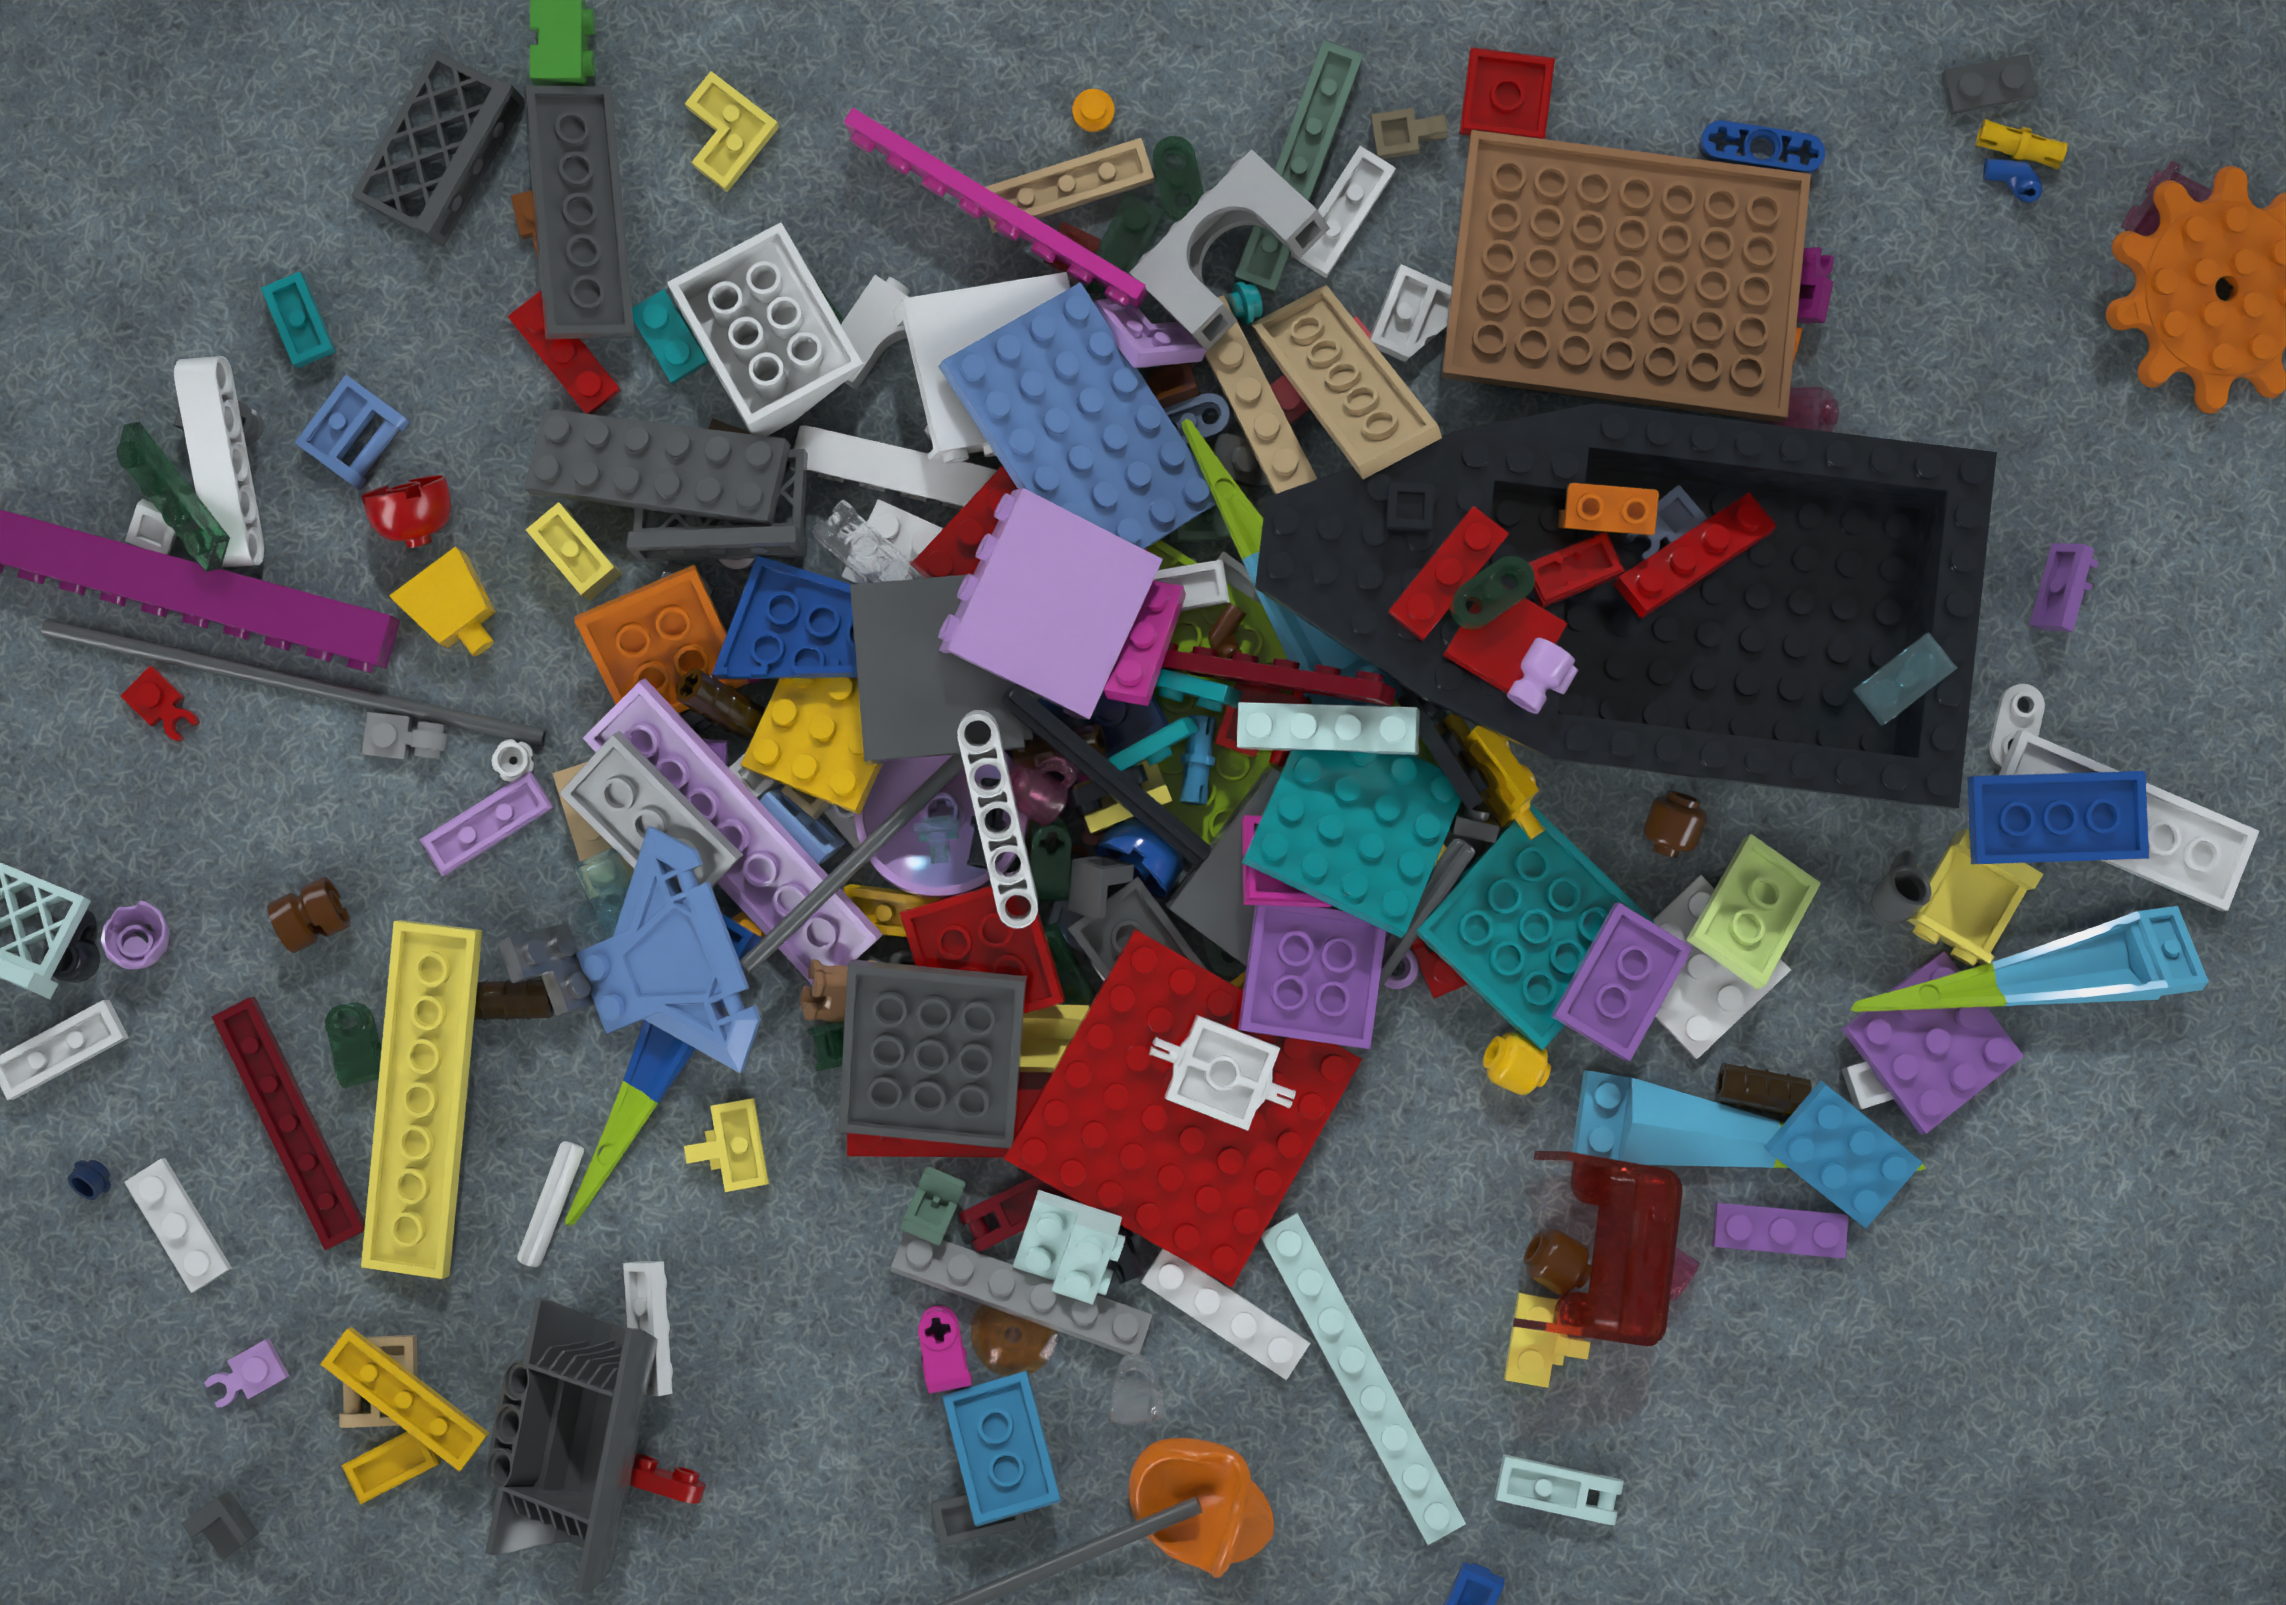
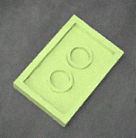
M1750 834L1743 838L1689 934L1687 941L1758 990L1766 986L1821 883Z

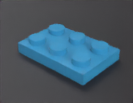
M1822 1080L1764 1146L1768 1152L1864 1228L1871 1224L1923 1163L1917 1156Z
M1027 1371L942 1395L974 1524L977 1527L1062 1502Z

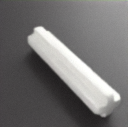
M565 1141L558 1148L517 1256V1260L524 1265L537 1268L542 1264L584 1153V1148L575 1143Z

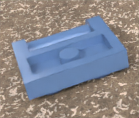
M345 375L294 443L360 490L367 481L364 476L399 430L404 432L410 421L352 378ZM378 413L385 419L349 467L341 461L375 414Z

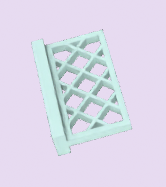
M0 863V879L2 883L0 900L6 899L9 910L8 915L0 918V929L12 924L16 938L15 942L0 948V979L51 999L58 983L50 979L91 900ZM11 877L16 879L17 881L12 883ZM33 886L37 902L19 909L15 893ZM45 891L52 895L46 897ZM64 900L72 902L73 904L65 919L53 924L49 907ZM40 912L44 928L26 936L22 919ZM47 938L49 950L41 965L33 963L29 946ZM19 951L20 957L17 956V955H14L13 953H16V952Z

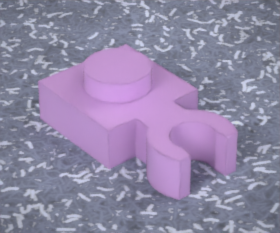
M270 1338L228 1360L227 1362L233 1371L231 1374L225 1372L214 1374L204 1384L206 1387H209L217 1382H221L226 1386V1396L215 1402L216 1407H224L237 1398L240 1389L243 1390L247 1399H250L288 1378L289 1374Z

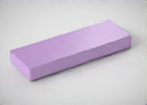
M529 771L427 834L420 841L440 874L446 876L549 812L554 807L533 772Z

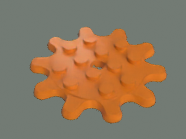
M2233 165L2225 166L2216 173L2213 191L2209 198L2203 202L2194 201L2184 186L2174 180L2161 182L2153 192V201L2160 215V225L2157 230L2149 236H2143L2133 231L2121 232L2115 236L2111 246L2115 259L2132 269L2135 275V286L2129 295L2111 301L2106 309V320L2113 329L2127 330L2135 328L2143 331L2147 336L2149 349L2138 366V379L2144 386L2156 388L2162 386L2176 372L2188 374L2195 385V404L2201 412L2206 414L2216 413L2227 403L2231 383L2237 378L2248 379L2254 385L2256 391L2266 398H2276L2286 390V372L2282 364V354L2286 347V192L2276 196L2265 208H2257L2248 197L2246 173ZM2220 278L2225 279L2229 285H2233V289L2230 290V295L2226 301L2221 300L2215 292V285Z

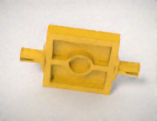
M1453 713L1448 715L1442 723L1448 729L1452 728L1461 738L1466 748L1462 754L1471 767L1477 765L1486 776L1490 784L1486 791L1491 798L1484 803L1501 826L1504 827L1511 820H1516L1529 837V840L1540 835L1545 828L1530 810V801L1539 792L1535 777L1530 769L1520 764L1512 754L1508 740L1479 725L1471 731L1460 716Z

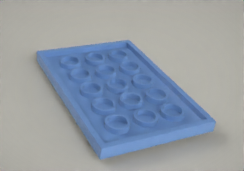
M1081 282L944 359L939 364V369L1018 489L1025 488L1142 549L1148 548L1217 505L1196 458L1137 368L1131 365L1116 346L1111 328Z

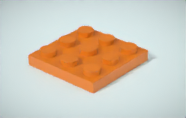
M695 564L574 616V622L615 704L639 681L646 678L678 714L690 709L676 699V687L681 677L692 668H699L711 676L727 635ZM718 679L726 685L733 686L734 689L749 683L747 679Z

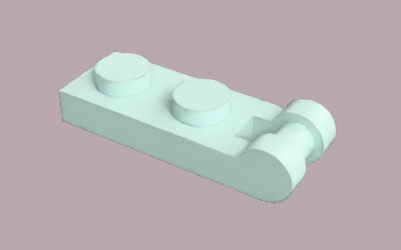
M1503 1454L1495 1499L1602 1524L1615 1525L1618 1511L1614 1510L1617 1495L1622 1494L1624 1481L1613 1477ZM1589 1489L1600 1491L1597 1506L1586 1504Z

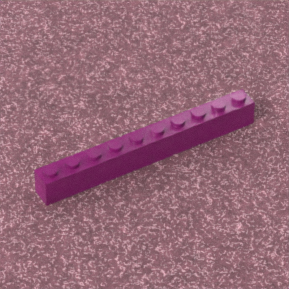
M0 510L1 574L4 567L7 566L19 570L17 578L42 585L44 584L45 577L60 581L58 589L84 596L86 588L101 592L99 600L125 607L127 599L142 603L140 611L166 618L168 610L183 614L181 622L207 629L209 621L225 625L223 629L224 634L240 639L249 640L250 633L266 637L264 645L285 651H290L291 644L306 647L305 656L331 663L332 656L335 655L348 659L346 667L372 674L374 666L387 669L400 620L391 615Z

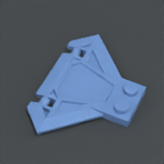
M649 826L613 937L576 953L583 974L589 979L591 985L590 993L605 1033L608 1034L641 1020H646L733 1070L742 1073L761 1018L756 1005L745 1009L740 992L749 989L711 884L706 882L699 885L693 869L703 865L699 852L666 833ZM676 877L682 889L681 893L679 892L678 886L675 881ZM721 1000H723L726 1010L728 1012L729 1016L727 1017L722 1007Z

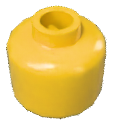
M1516 1031L1506 1032L1502 1036L1494 1037L1486 1048L1483 1057V1066L1487 1068L1489 1080L1518 1095H1526L1536 1087H1542L1548 1080L1551 1072V1065L1547 1063L1548 1053L1546 1047L1544 1050H1540Z

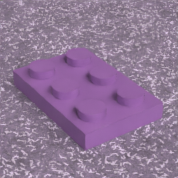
M1615 903L1551 1017L1620 1059L1631 1061L1693 947L1621 903Z

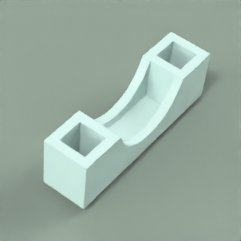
M1238 702L1237 747L1249 750H1334L1418 755L1420 710L1417 707Z

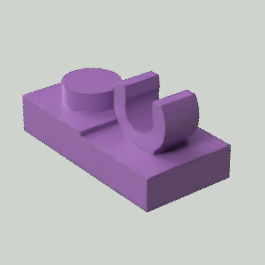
M2051 544L2031 615L2030 626L2045 631L2073 632L2084 590H2091L2092 584L2086 582L2089 568L2098 567V562L2092 558L2094 548L2086 544Z

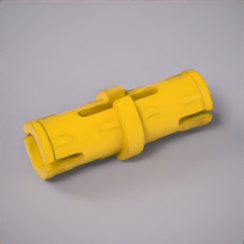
M1987 119L1982 121L1981 126L1983 127L1979 128L1975 146L2011 155L2012 160L2021 161L2025 159L2057 170L2061 167V162L2064 161L2068 143L2031 133L2032 129L2023 126L2019 130Z

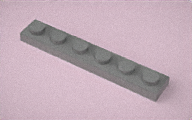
M904 1232L891 1266V1272L1135 1359H1138L1152 1318V1314L1096 1295L1093 1304H1089L1052 1292L1053 1280L1013 1268L1012 1264L976 1253L942 1240L939 1246L908 1232Z

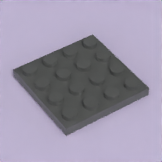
M850 960L847 972L838 1132L1009 1149L1015 1137L1027 976Z

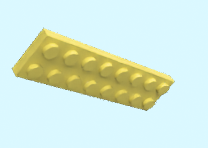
M397 920L393 923L361 1262L362 1268L444 1279L450 1276L483 930Z

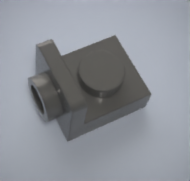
M1231 434L1217 435L1214 454L1236 484L1248 487L1270 486L1247 439Z

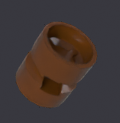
M322 877L303 886L299 896L289 893L268 903V915L273 928L283 945L291 953H296L317 943L319 934L329 937L350 927V916L346 908H342L339 901L341 897L334 884L327 877Z

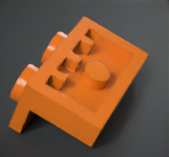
M1570 483L1567 487L1565 510H1559L1557 528L1655 535L1659 493L1654 489Z

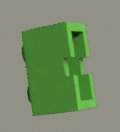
M530 0V29L537 31L538 40L537 45H530V79L534 86H588V77H594L596 73L594 51L588 50V35H595L596 32L594 9H588L585 0Z

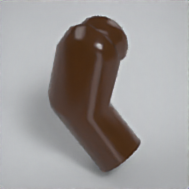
M1231 603L1227 604L1208 633L1210 649L1219 651L1218 657L1232 659L1233 652L1242 653L1234 633L1246 616V613Z

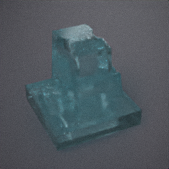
M951 814L923 817L922 821L913 824L914 833L918 832L919 842L929 841L931 864L951 862L949 839L959 838L958 828L961 827V817L951 818Z

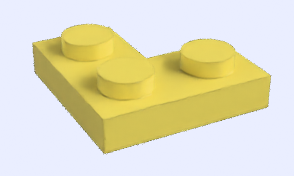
M712 71L709 72L685 102V106L689 111L716 131L691 163L694 168L728 192L780 126L776 120Z

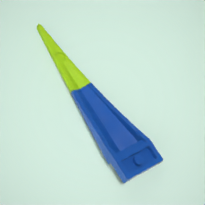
M721 913L740 961L760 942L762 937ZM721 1000L722 1007L724 1008L725 1004L723 1000ZM646 1020L643 1022L625 1077L600 1141L566 1216L565 1225L575 1224L584 1213L696 1049ZM602 1146H604V1148L602 1149L600 1155L598 1156V1153H599L600 1148H601Z

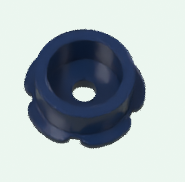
M79 1160L74 1164L75 1168L68 1176V1183L77 1194L85 1199L95 1200L102 1192L107 1193L110 1190L111 1184L108 1180L110 1173L102 1163L96 1160H89L88 1162Z

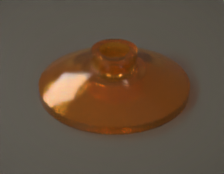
M983 1304L976 1311L971 1325V1341L977 1357L987 1368L1003 1376H1010L1024 1371L1031 1374L1037 1371L1049 1360L1057 1343L1058 1331ZM1012 1326L1019 1328L1022 1338L1018 1342L1008 1341L1005 1336L1007 1328Z

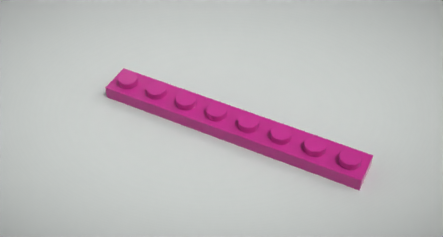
M852 107L845 118L844 124L849 134H851L849 140L867 153H871L873 149H876L887 156L885 162L896 171L904 175L912 171L923 178L922 185L934 194L944 197L945 193H948L960 200L958 206L972 217L980 219L983 214L996 222L994 228L999 233L1013 241L1021 237L1033 245L1031 251L1049 263H1053L1057 259L1069 266L1067 272L1081 283L1089 285L1093 281L1106 289L1103 294L1119 306L1126 307L1130 303L1139 308L1147 296L1144 283Z

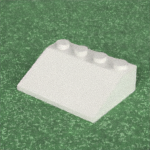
M781 222L667 282L678 308L751 435L768 436L794 422L864 367L863 362Z

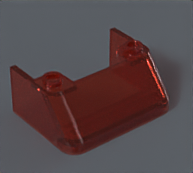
M1535 1151L1534 1160L1572 1166L1571 1189L1575 1197L1582 1203L1599 1206L1592 1271L1588 1293L1572 1291L1561 1296L1555 1306L1553 1323L1514 1318L1513 1327L1639 1346H1653L1657 1344L1665 1335L1667 1328L1683 1193L1679 1177L1669 1169L1568 1151Z

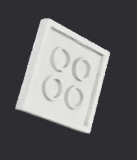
M1699 875L1652 919L1655 925L1693 947L1655 1017L1694 1059H1698L1791 971L1780 959L1766 986L1757 990L1687 941L1689 934L1715 890L1702 875Z

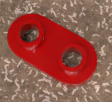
M643 1454L635 1455L630 1486L681 1502L701 1503L706 1484L699 1480L700 1473L685 1467H675L674 1472L658 1468L659 1461L653 1457Z

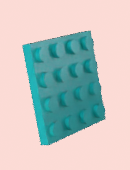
M1290 750L1241 863L1402 938L1407 933L1462 799L1441 768L1412 754Z
M1530 803L1531 812L1545 830L1534 839L1529 840V837L1518 822L1511 820L1499 833L1496 842H1491L1451 887L1442 902L1416 930V934L1522 1036L1540 1050H1544L1565 1026L1552 1018L1551 1015L1613 905L1621 903L1650 922H1655Z

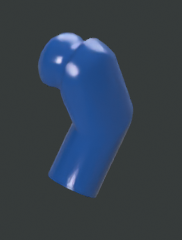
M1985 159L1983 180L2004 181L2019 200L2027 203L2034 202L2040 198L2042 183L2027 162Z

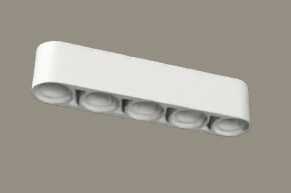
M224 356L179 359L174 368V380L209 560L215 568L260 565L264 558V540L231 365Z
M799 426L794 449L806 450L808 453L807 470L817 472L820 478L842 483L844 479L859 482V487L885 492V488L901 492L900 496L924 502H926L927 498L942 501V506L961 510L997 472V470L967 462L944 464L942 458L929 461L928 453L811 426ZM790 462L789 468L795 471V462Z
M974 710L967 713L961 719L957 730L959 747L998 914L1001 921L1007 926L1024 928L1035 920L1038 913V897L998 724L990 713L983 710ZM978 720L985 722L991 730L990 738L983 743L971 742L965 734V728L970 722ZM985 764L995 766L1000 771V781L991 787L981 785L975 777V772L980 766ZM994 808L1006 810L1011 817L1010 824L1002 830L991 828L985 820L986 814ZM1003 852H1013L1021 861L1020 867L1011 873L1003 872L995 863L996 857ZM1014 895H1022L1029 900L1031 907L1023 915H1013L1007 910L1005 906L1006 901Z

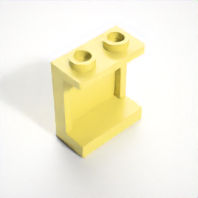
M1970 830L1957 831L1929 879L1932 892L1929 902L1907 921L1915 925L1912 932L1921 939L1934 945L1940 940L1952 947L1953 950L1950 955L1970 967H1974L1976 962L1980 965L1990 964L1994 958L1991 951L2026 891L2036 888L2043 873L2026 863L1971 864Z

